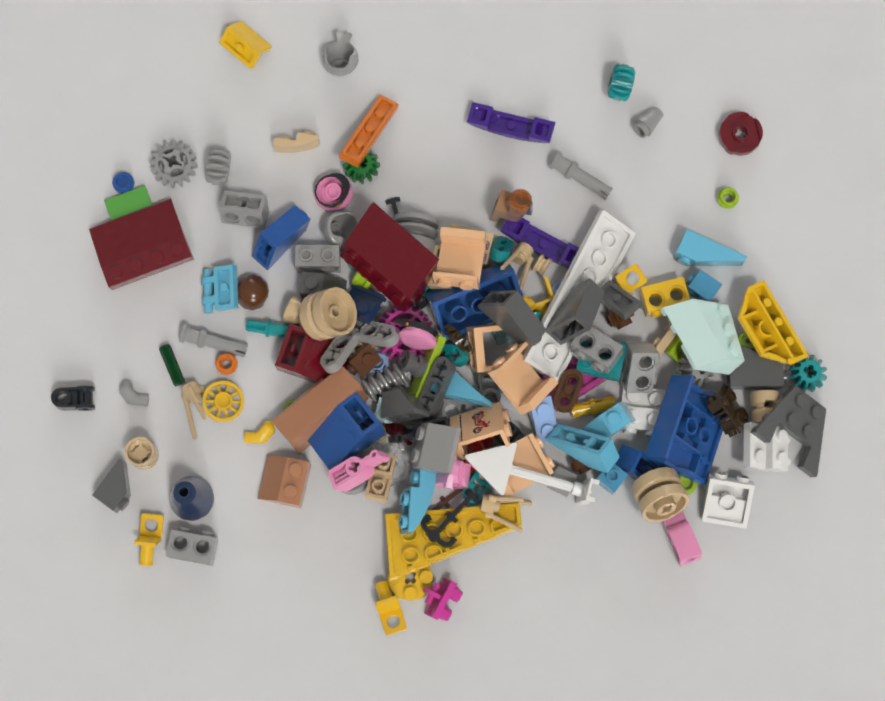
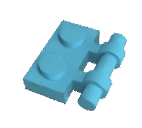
M230 264L213 267L214 276H212L211 269H204L203 278H201V286H204V297H202L204 313H213V305H215V310L219 312L239 309L237 266Z

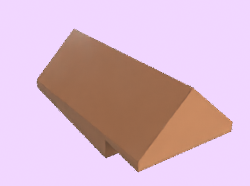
M342 366L339 371L317 381L271 422L297 453L301 454L311 446L308 442L309 438L338 404L355 392L358 393L364 402L369 398L362 386Z

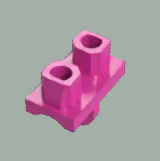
M443 577L440 585L435 582L431 590L425 587L423 592L428 594L424 602L428 604V607L424 614L436 620L439 618L448 621L452 615V610L446 607L448 600L451 599L454 602H458L463 594L456 586L457 583Z

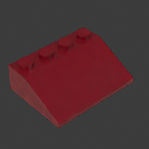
M172 199L89 229L101 269L111 290L194 260Z
M374 202L369 206L345 242L340 255L346 263L350 264L363 278L367 279L403 312L421 300L439 261L432 252Z

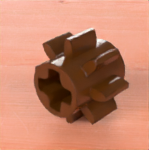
M608 310L610 316L606 319L610 327L616 325L619 330L633 323L630 317L624 320L612 310Z

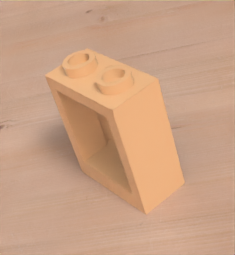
M496 323L466 327L467 340L472 344V350L469 352L470 371L477 373L491 371L494 367L493 363L485 364L483 333L502 330ZM527 347L521 352L522 355H524Z

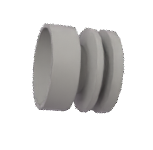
M401 212L394 215V220L434 254L436 245L434 239L437 238L439 227L437 218L418 212Z

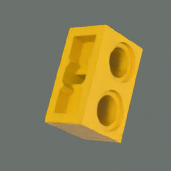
M684 277L644 286L639 290L646 317H661L663 314L660 310L663 307L690 300ZM678 292L681 300H673L670 293ZM649 298H658L660 301V305H651L649 302Z

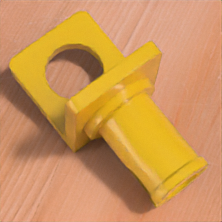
M637 264L630 266L615 276L617 279L616 285L631 295H634L633 291L647 283L645 275ZM630 272H636L639 275V281L634 285L629 284L627 281V275Z
M547 276L541 279L549 299L535 303L534 310L536 309V311L541 312V320L548 309L549 302L554 297Z
M141 514L140 533L134 540V545H141L139 565H153L154 547L162 541L163 515ZM149 519L157 521V530L149 531L145 525L146 521Z
M388 581L376 583L374 586L379 601L375 602L386 636L406 630L407 625L397 596H392ZM392 616L400 619L399 625L395 628L387 625L388 619Z

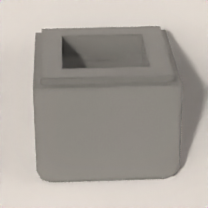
M557 466L552 477L573 483L578 475ZM547 486V488L565 497L569 494V491Z

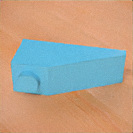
M687 229L674 258L684 266H742L747 256Z
M442 365L441 369L446 370L447 366ZM455 371L444 398L492 408L493 403ZM437 375L436 378L443 380V377ZM438 382L432 385V394H436L439 391L440 385Z
M621 402L599 415L581 430L611 438L635 422L636 419L625 402Z
M560 423L546 438L547 442L587 467L608 473L620 458L611 438Z

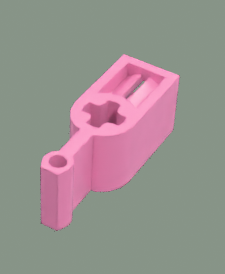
M372 450L364 458L353 456L330 469L328 474L333 488L348 492L370 479L374 474V467L382 462L389 461V454L379 450Z
M683 511L670 519L662 521L680 566L701 559L702 551Z

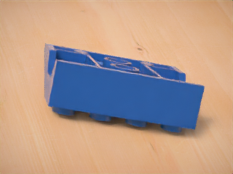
M671 375L644 457L660 467L674 468L678 475L700 485H706L723 432L720 424L723 422L718 424L717 421L727 414L725 412L716 418L714 417L717 412L712 414L706 405L708 403L706 399L712 395L715 396L716 393L696 386L693 383L694 376Z

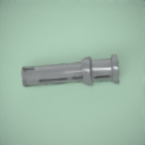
M559 151L549 168L561 172L565 175L566 179H574L606 200L613 188L579 168L576 161L568 160Z
M187 323L183 325L179 339L181 343H184V341L193 343L199 348L207 346L245 357L246 348L248 347L247 343L213 335L204 328L200 330L189 327Z

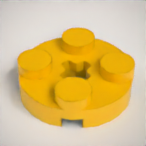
M430 566L414 572L416 574L414 577L416 582L414 584L412 582L405 583L406 576L390 581L389 573L388 582L391 591L402 600L413 601L423 598L426 595L423 589L425 587L431 589L433 575Z

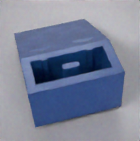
M355 392L336 406L309 438L308 442L330 470L350 457L359 455L387 433L358 393Z

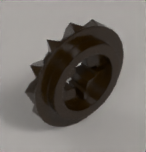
M450 324L444 327L446 330L444 334L462 352L466 350L469 353L472 350V344L455 327Z

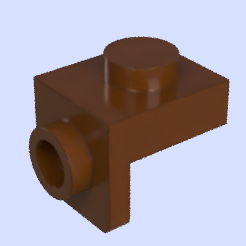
M365 343L351 357L347 358L346 362L348 364L346 368L354 376L359 374L364 378L383 359L368 343Z

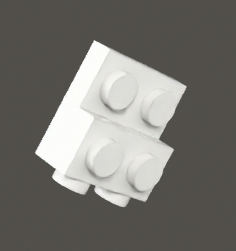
M622 387L621 402H625L636 419L635 422L623 429L624 434L636 435L637 432L645 433V436L651 437L666 390L653 388L652 393H626Z
M745 423L743 468L768 472L788 471L791 463V458L788 455V444L791 441V436L787 431L777 426L771 442L764 443L750 433L751 429L759 424Z
M715 471L714 475L709 474L701 520L703 522L747 529L755 488L753 481H750V477L745 475H737L736 478L727 477L728 474L722 471Z

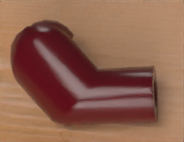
M401 423L385 424L386 433L389 435L406 434L407 427ZM408 439L403 440L407 445L413 444Z

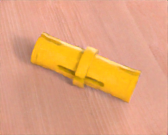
M611 395L598 399L589 398V401L576 403L571 411L572 418L590 414L594 416L599 412L610 409L616 405L614 396Z

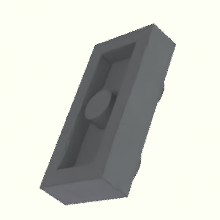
M611 280L600 287L605 291L601 303L624 320L641 307L638 299Z

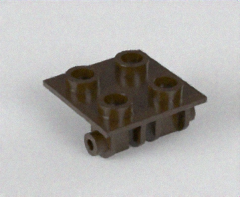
M724 384L715 396L712 395L706 399L708 402L706 405L712 414L717 412L714 415L715 418L726 412L727 415L717 422L718 424L723 422L720 424V427L725 435L728 434L729 437L737 434V431L739 434L743 431L744 424L749 422V416L745 408L740 407L737 403L735 392Z

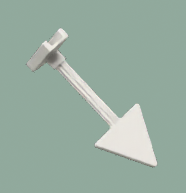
M511 443L508 447L503 445L464 456L469 464L500 495H504L509 475L569 491L570 494L577 496L575 503L580 505L595 502V498L589 495L592 493L591 487L599 485L600 480L590 478L581 481V483L576 481L572 483L514 466L512 462L517 443Z

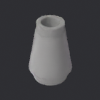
M654 107L636 119L633 125L634 132L641 138L650 136L664 116L663 112L659 108Z

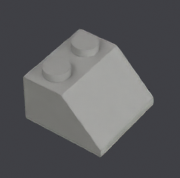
M421 423L415 434L417 443L410 457L412 462L411 468L434 474H451L461 428Z

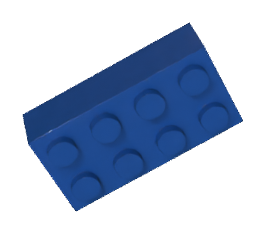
M504 262L483 270L479 289L463 290L460 287L452 286V289H436L426 293L438 330L443 337H446V341L449 340L444 334L446 332L444 327L447 324L452 325L461 334L467 333L466 327L486 325L493 322L478 307L491 291L517 290L523 297L515 271L510 264L504 270H500Z

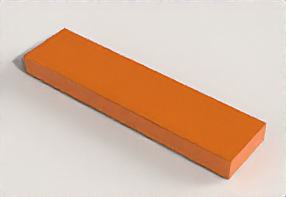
M379 95L340 152L339 159L358 168L397 111L399 104Z

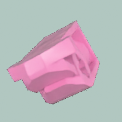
M455 455L452 473L437 474L435 486L453 490L468 488L471 465L457 460V455Z

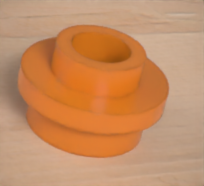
M223 353L218 356L215 365L221 374L230 375L236 371L238 361L233 354ZM230 361L231 365L228 368H224L223 363Z

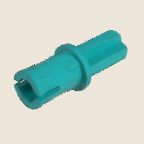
M247 320L246 331L265 334L266 337L277 336L285 338L289 324H279L271 320L267 322Z

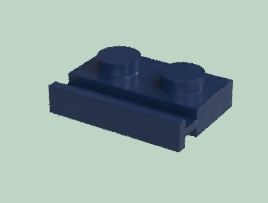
M352 284V289L347 293L351 295L355 302L357 320L369 325L381 309L380 305L382 302H386L387 299L383 294Z

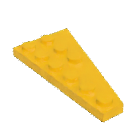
M520 503L501 504L499 512H494L495 515L520 528L522 527ZM481 506L464 507L456 516L458 521L456 523L451 521L440 533V538L444 542H449L451 537L457 539L453 546L445 548L437 542L429 541L428 534L422 529L421 522L412 533L404 535L401 534V528L398 525L399 517L402 513L385 514L390 581L509 533L514 529L493 519L485 518V512L480 511ZM456 508L426 511L424 517L428 514L432 519L426 523V526L430 530H436L448 518L445 514L448 511L452 513Z

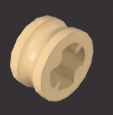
M541 254L532 271H538L539 275L543 276L552 259H545L544 255Z

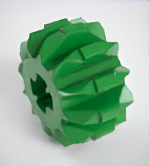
M371 149L361 163L365 165V168L361 166L357 168L347 162L343 164V168L347 170L345 174L347 177L352 176V182L355 183L359 178L360 183L363 185L365 178L371 182L373 181L371 175L378 176L376 169L380 168V162H377V154L371 155Z

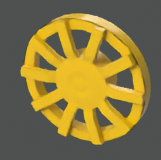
M217 381L205 390L202 406L205 413L216 422H229L240 415L244 406V396L240 388L234 383ZM220 385H227L225 392L221 391ZM217 387L218 394L216 395L210 390ZM230 387L236 391L231 395L228 394ZM207 394H210L215 399L206 400ZM238 394L240 401H233L232 398ZM206 404H214L215 406L208 410ZM231 404H240L238 411ZM217 408V415H212L211 412ZM230 409L235 414L229 417L227 410ZM221 411H224L226 418H219Z

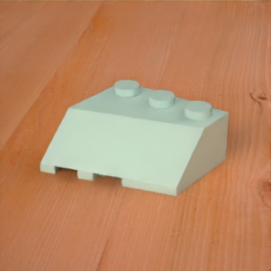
M690 299L663 307L660 310L663 316H668L672 323L670 329L673 334L677 333L683 343L681 348L693 370L729 375L745 361L729 305Z

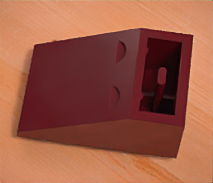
M290 324L275 367L278 371L314 383L321 378L325 379L330 373L324 370L320 364V359L333 340H315L305 332L304 328ZM345 361L343 367L347 370L346 365L348 363Z

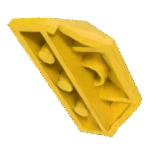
M763 280L746 288L737 318L759 356L789 365L809 357L766 282Z

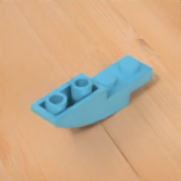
M414 468L411 471L409 481L412 487L403 489L400 495L402 514L399 517L398 525L401 528V534L412 533L420 524L431 502L437 474Z

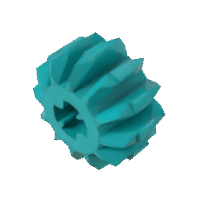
M616 64L614 66L607 91L609 98L617 101L628 100L635 80V70L633 67H629L626 64Z
M811 355L809 359L805 358L795 363V366H791L789 371L794 374L790 375L789 379H796L797 381L793 386L798 387L802 385L801 390L804 392L807 388L811 392H814L816 387L821 388L823 386L822 381L827 379V376L822 374L827 370V367L819 366L823 361L819 359L815 362V355ZM807 369L809 370V374H811L809 378L807 377V373L804 372Z

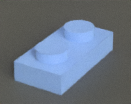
M549 394L534 410L530 411L534 434L539 436L542 443L547 441L546 438L557 426L552 398Z

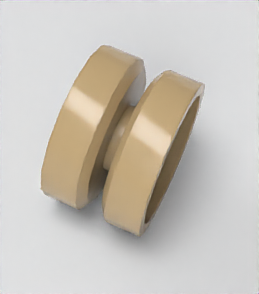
M333 287L306 296L301 303L299 316L305 332L311 338L323 341L346 335L352 331L357 321V310L355 302L349 293L344 289Z
M662 467L648 471L641 475L631 487L635 501L639 504L642 517L649 522L670 519L682 512L689 503V496L681 485V479L674 468Z

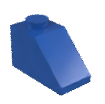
M623 444L618 451L620 458L615 463L635 480L648 471L662 468L644 457L645 454L642 451Z

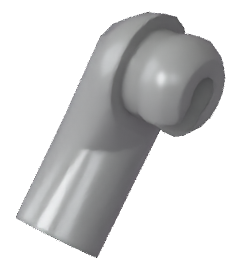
M125 381L119 387V393L127 404L148 406L149 395L136 394L131 382Z

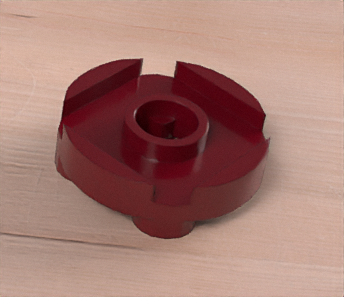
M746 112L730 114L722 122L719 129L720 143L725 148V151L731 155L743 156L752 153L758 148L763 137V129L759 120L749 116ZM737 129L746 132L742 139L735 135L738 131Z

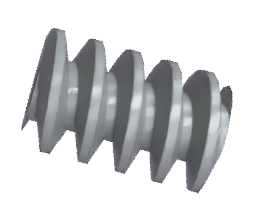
M395 363L392 364V371L387 367L384 368V375L376 371V379L368 375V383L363 378L360 379L369 399L372 398L375 402H378V394L382 396V392L386 390L390 391L393 387H402L401 383H404L407 387L410 386L407 373L400 371Z

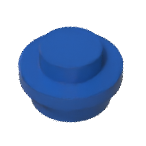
M121 172L115 175L112 184L118 193L123 194L131 191L134 188L135 182L129 173Z

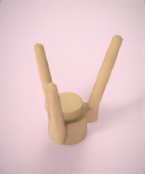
M520 242L512 251L511 256L500 267V270H504L512 261L518 265L526 264L519 285L521 291L523 290L530 265L534 261V258L531 257L534 252L533 248L526 242Z
M192 381L181 388L184 394L181 398L185 405L192 438L196 439L190 404L195 403L202 419L206 420V415L199 402L202 400L205 389L203 386L199 387L197 381ZM207 394L206 400H212L211 397Z
M483 494L480 511L485 512V518L493 519L518 532L523 531L522 528L495 515L494 512H499L500 503H520V505L530 506L532 505L531 501H524L523 497Z

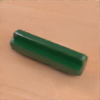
M169 344L161 346L159 351L173 385L176 387L184 384L185 379Z

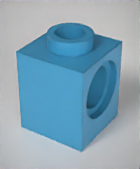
M702 270L697 275L692 273L686 282L689 295L695 299L710 302L723 285Z
M614 464L608 473L601 472L596 480H600L599 485L613 495L628 474Z

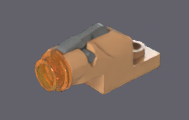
M517 189L512 193L501 190L496 199L490 220L498 223L500 218L517 222L524 215H532V196L524 189Z

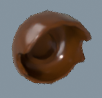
M255 274L244 276L238 283V304L248 310L259 309L264 305L269 295L268 283L261 276Z

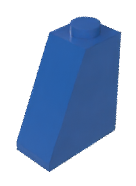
M294 205L259 234L252 257L266 270H269L303 235L311 219L303 210Z

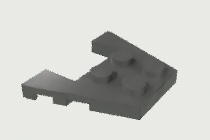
M790 386L776 401L775 407L761 418L760 424L754 426L750 433L762 442L770 443L777 426L784 429L790 436L805 446L797 468L809 477H817L826 408L799 387Z

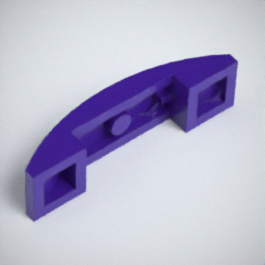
M472 102L467 119L468 124L479 129L517 140L536 143H550L556 122L534 117L533 120L496 111L491 106Z
M524 218L517 222L506 220L501 229L503 234L518 244L526 242L537 255L541 256L543 254L545 259L550 258L552 259L551 262L569 269L579 247L571 243L566 244L529 224L530 221Z

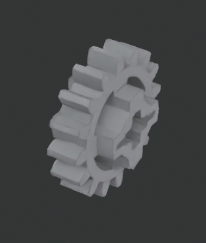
M173 140L172 145L164 142V148L157 146L159 152L152 153L151 155L155 160L149 162L154 167L151 169V173L156 175V181L162 180L163 186L170 183L171 188L175 187V183L183 187L182 181L184 180L190 183L189 175H196L192 168H198L197 163L194 162L197 158L195 154H191V147L185 149L184 142L178 146L176 140ZM184 155L187 157L188 160L187 165L184 162H182L184 159ZM176 161H177V163H178V165H172V167L169 165V164H175ZM160 164L165 167L164 173L160 171Z

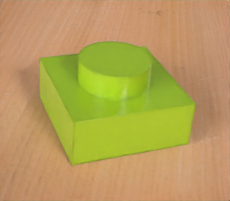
M677 334L664 352L676 364L681 366L678 359L684 358V352L681 348L683 343Z

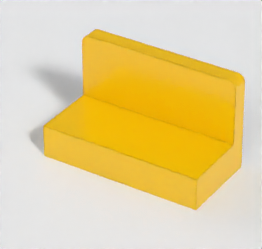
M243 21L227 26L219 41L223 47L249 69L254 68L261 55L272 48V45Z

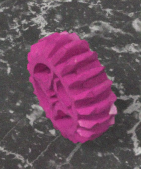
M393 306L391 308L392 314L386 310L384 312L386 318L380 317L378 320L380 323L394 326L398 334L405 328V324L397 322L394 324L393 321L400 318L409 319L408 321H417L429 326L433 324L432 321L425 322L428 317L426 313L422 316L419 315L421 312L420 308L413 312V306L405 312L402 310L398 311ZM400 341L393 347H384L381 353L386 354L389 351L388 359L391 360L395 355L397 356L396 362L398 363L399 357L404 351L400 348L404 344ZM409 349L416 356H423L425 354L424 350Z

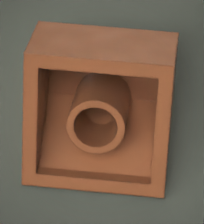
M268 455L257 499L302 508L311 469L310 462L290 457Z

